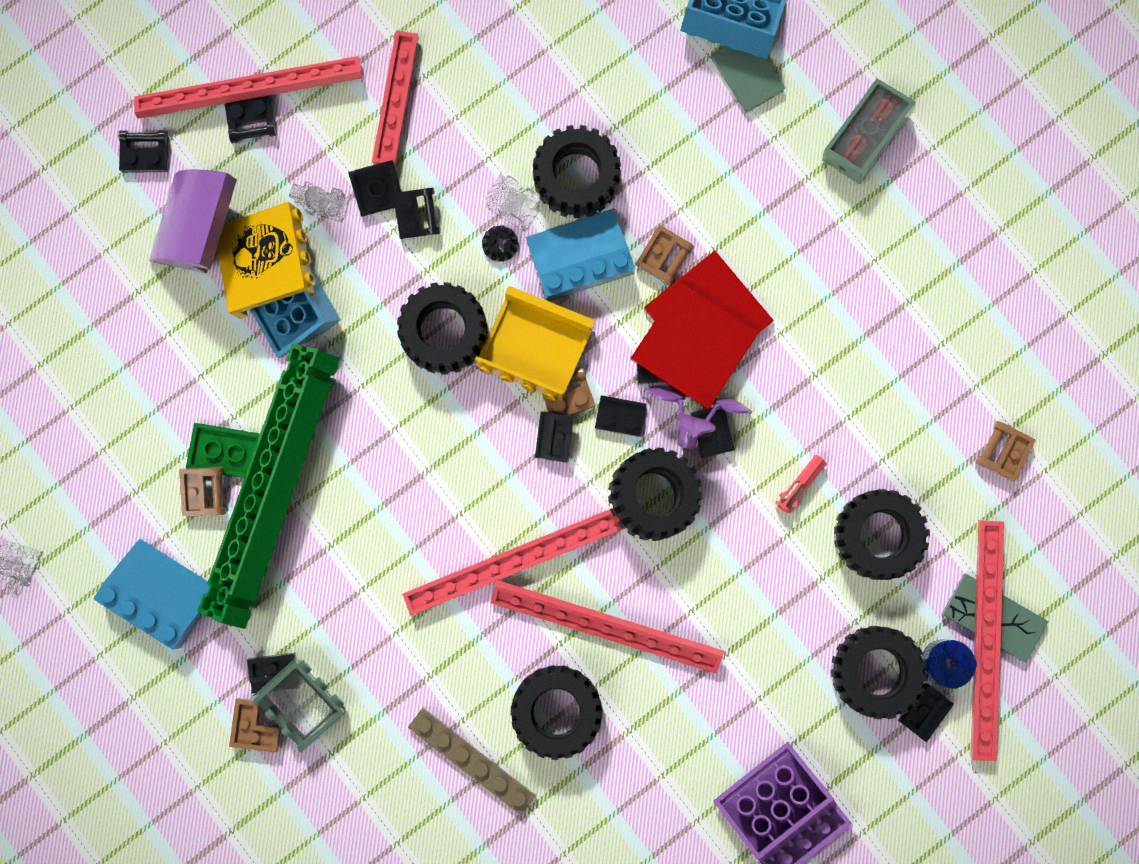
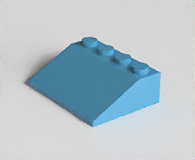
M689 0L680 31L690 36L706 39L711 43H719L733 50H740L750 53L755 57L767 59L786 0Z
M613 209L525 237L546 301L549 302L633 275L635 272L630 251Z
M311 266L310 271L315 279V285L313 286L314 295L304 291L250 309L277 358L288 354L292 344L304 345L341 321Z
M139 539L105 579L93 600L167 647L175 650L182 647L202 616L197 610L203 593L207 594L210 585H207L208 581L144 540Z

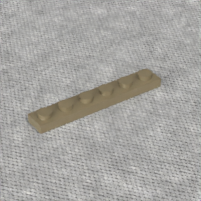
M425 708L420 710L408 726L410 730L518 814L522 815L535 798L536 794Z

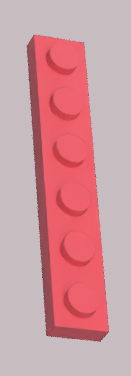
M397 30L395 32L372 157L373 164L393 160L396 168L419 35L416 33Z

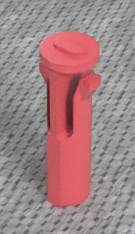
M818 455L813 456L788 490L779 494L782 500L794 485L799 483L783 504L779 501L775 502L778 508L790 515L792 511L787 508L788 504L799 490L804 487L792 505V508L797 509L799 499L827 465L823 458Z

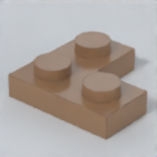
M236 698L229 747L276 753L279 748L281 727L258 725L260 705L258 703L254 705L250 699Z

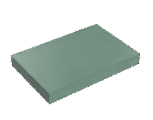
M728 46L722 47L710 56L745 113L785 90V86L769 61L765 58L755 57L750 53L740 50H733Z

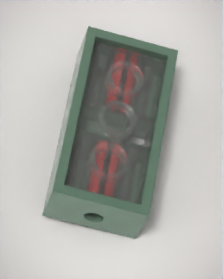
M876 78L824 149L822 161L858 184H861L909 119L916 102Z

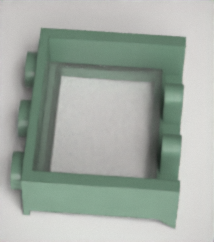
M295 657L265 686L252 695L251 702L254 705L258 703L264 709L266 717L270 721L274 720L281 727L283 735L287 738L290 737L297 744V750L302 753L344 714V708L342 707L344 702L338 695L334 694L332 696L326 690L328 685L322 678H315L310 673L312 668L305 660L299 661Z

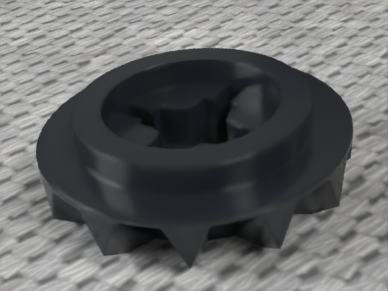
M504 225L493 226L483 236L482 249L485 255L493 261H507L518 250V237L512 228ZM496 235H498L501 238V240H507V242L504 243L503 252L499 248V246H493V244L496 243Z

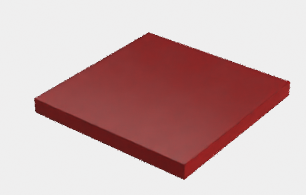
M715 250L643 308L651 319L655 321L680 282H682L759 333L774 321Z
M680 282L630 357V360L706 410H709L759 332Z

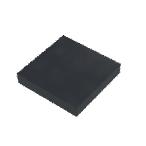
M393 160L348 171L361 217L395 208L393 193L402 192Z

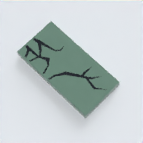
M966 573L963 574L941 613L973 633L975 630V578ZM1002 595L1000 649L1026 663L1049 621Z

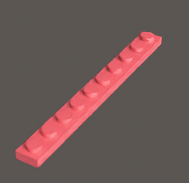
M359 56L134 96V113L137 119L361 79L363 78Z
M609 509L405 592L402 595L410 616L621 531L626 527L621 528L617 522L620 520L617 516L613 517L610 511L612 509Z
M978 520L970 755L972 760L997 761L1004 521Z
M499 580L496 581L490 602L497 606L715 674L718 671L724 654V650Z

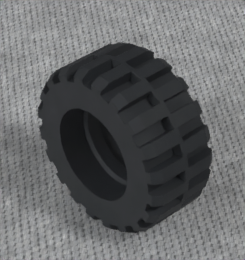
M568 125L565 131H561L560 128L554 130L552 137L547 135L543 139V145L538 146L536 157L533 159L534 186L536 192L540 195V200L543 204L547 203L551 211L556 212L557 210L560 212V216L567 217L568 214L574 215V219L581 218V215L584 214L587 217L593 216L596 210L601 212L605 209L606 204L611 203L614 199V194L619 187L621 161L620 157L617 156V149L615 145L610 144V139L606 135L600 136L599 130L595 128L592 131H588L586 125H580L579 129H573V125ZM568 155H585L597 164L598 178L592 186L586 189H567L556 179L555 168L557 163Z
M437 282L430 283L431 287L424 288L422 286L418 288L419 292L415 295L411 294L407 298V304L402 305L400 309L401 316L397 318V335L405 353L421 369L424 368L434 374L439 372L441 375H447L453 371L457 373L462 371L461 368L471 366L476 356L479 357L487 340L488 326L481 304L471 292L465 291L464 287L459 285L455 287L448 282H444L443 285H438ZM449 308L455 310L462 317L465 325L464 335L455 346L449 349H434L423 340L421 325L426 316L434 310Z
M657 447L654 450L648 448L639 453L637 452L620 464V467L612 475L613 481L609 483L608 488L611 491V495L608 496V503H612L613 509L610 511L613 517L617 516L620 520L617 522L621 528L626 527L628 529L627 533L632 536L638 535L639 539H652L653 541L670 538L681 533L687 526L691 525L695 520V514H698L701 506L698 503L703 500V492H699L698 487L702 486L701 480H696L694 476L697 473L694 466L691 468L687 466L689 460L684 456L678 458L677 452L673 450L665 452L664 448ZM655 473L664 477L670 483L674 492V504L671 511L666 515L653 516L640 507L636 499L635 488L637 481L643 475Z
M878 489L854 497L852 501L845 504L842 513L838 514L836 519L838 523L834 527L833 534H836L834 544L840 551L838 554L840 559L847 563L846 566L850 570L857 572V575L872 580H891L903 577L907 572H912L916 569L915 565L922 562L925 557L922 554L929 547L926 537L930 536V529L925 527V523L928 521L926 516L920 514V506L911 502L912 499L907 495L902 496L895 490ZM874 513L889 514L900 526L901 543L897 551L890 556H873L867 552L862 544L860 536L861 526L864 520Z
M881 626L857 629L855 633L845 637L843 644L839 643L836 648L838 652L832 658L831 663H834V668L831 670V677L835 681L833 683L835 691H838L840 699L849 708L866 717L882 720V718H896L898 714L904 715L909 712L908 708L910 706L915 707L919 703L917 700L918 696L924 695L926 690L922 687L924 681L928 682V674H925L924 668L928 666L926 660H923L921 657L923 654L920 647L915 646V641L911 637L904 635L903 632ZM877 649L890 652L895 656L899 665V678L892 690L883 695L867 692L861 686L858 679V667L862 658L868 652Z
M549 665L548 667L539 668L528 675L517 688L512 700L511 723L513 730L517 734L516 737L530 752L533 751L542 758L549 757L551 760L571 758L574 754L583 752L589 744L591 745L595 740L597 732H599L602 719V705L599 693L592 681L577 669L564 665ZM552 689H561L569 692L576 699L579 706V718L575 726L568 732L558 735L542 730L534 717V706L537 699L543 693Z

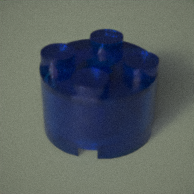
M935 640L926 646L922 654V659L926 660L928 666L924 668L925 674H928V680L946 688L956 689L967 684L973 677L977 667V661L970 648L957 640ZM946 659H950V660H951V661H950L951 666H950L949 668L946 667V666H947V663L945 662Z

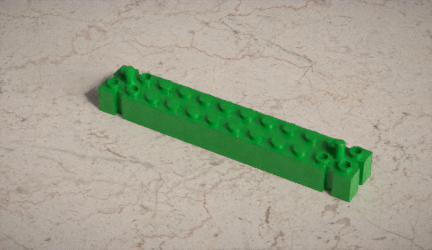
M297 344L291 345L286 359L289 362L287 369L281 373L207 582V585H210L207 594L203 593L197 612L212 617L213 620L222 624L246 629L247 623L251 618L249 607L254 609L258 607L259 602L256 598L259 595L263 577L267 572L271 554L275 549L278 534L283 527L284 517L291 504V497L299 481V475L303 463L306 461L310 443L314 438L317 423L322 415L324 403L330 393V387H334L336 384V379L330 376L336 374L340 358L317 348Z

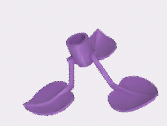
M652 386L645 388L643 391H648L658 399L676 402L679 405V414H677L676 419L679 421L678 430H680L677 445L689 450L695 449L699 436L715 431L716 426L709 421L717 410L723 409L731 413H749L750 415L753 412L736 400L718 397L714 401L716 405L706 419L695 418L683 414L682 400H685L686 396L676 389L666 386Z

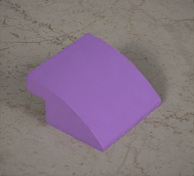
M188 169L176 172L148 261L207 273L208 269H211L237 179L226 172Z
M788 741L713 800L760 864H807L853 827L852 822L836 804L832 795Z

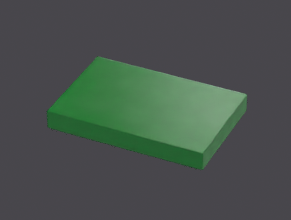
M194 422L185 468L223 467V475L245 478L260 433Z

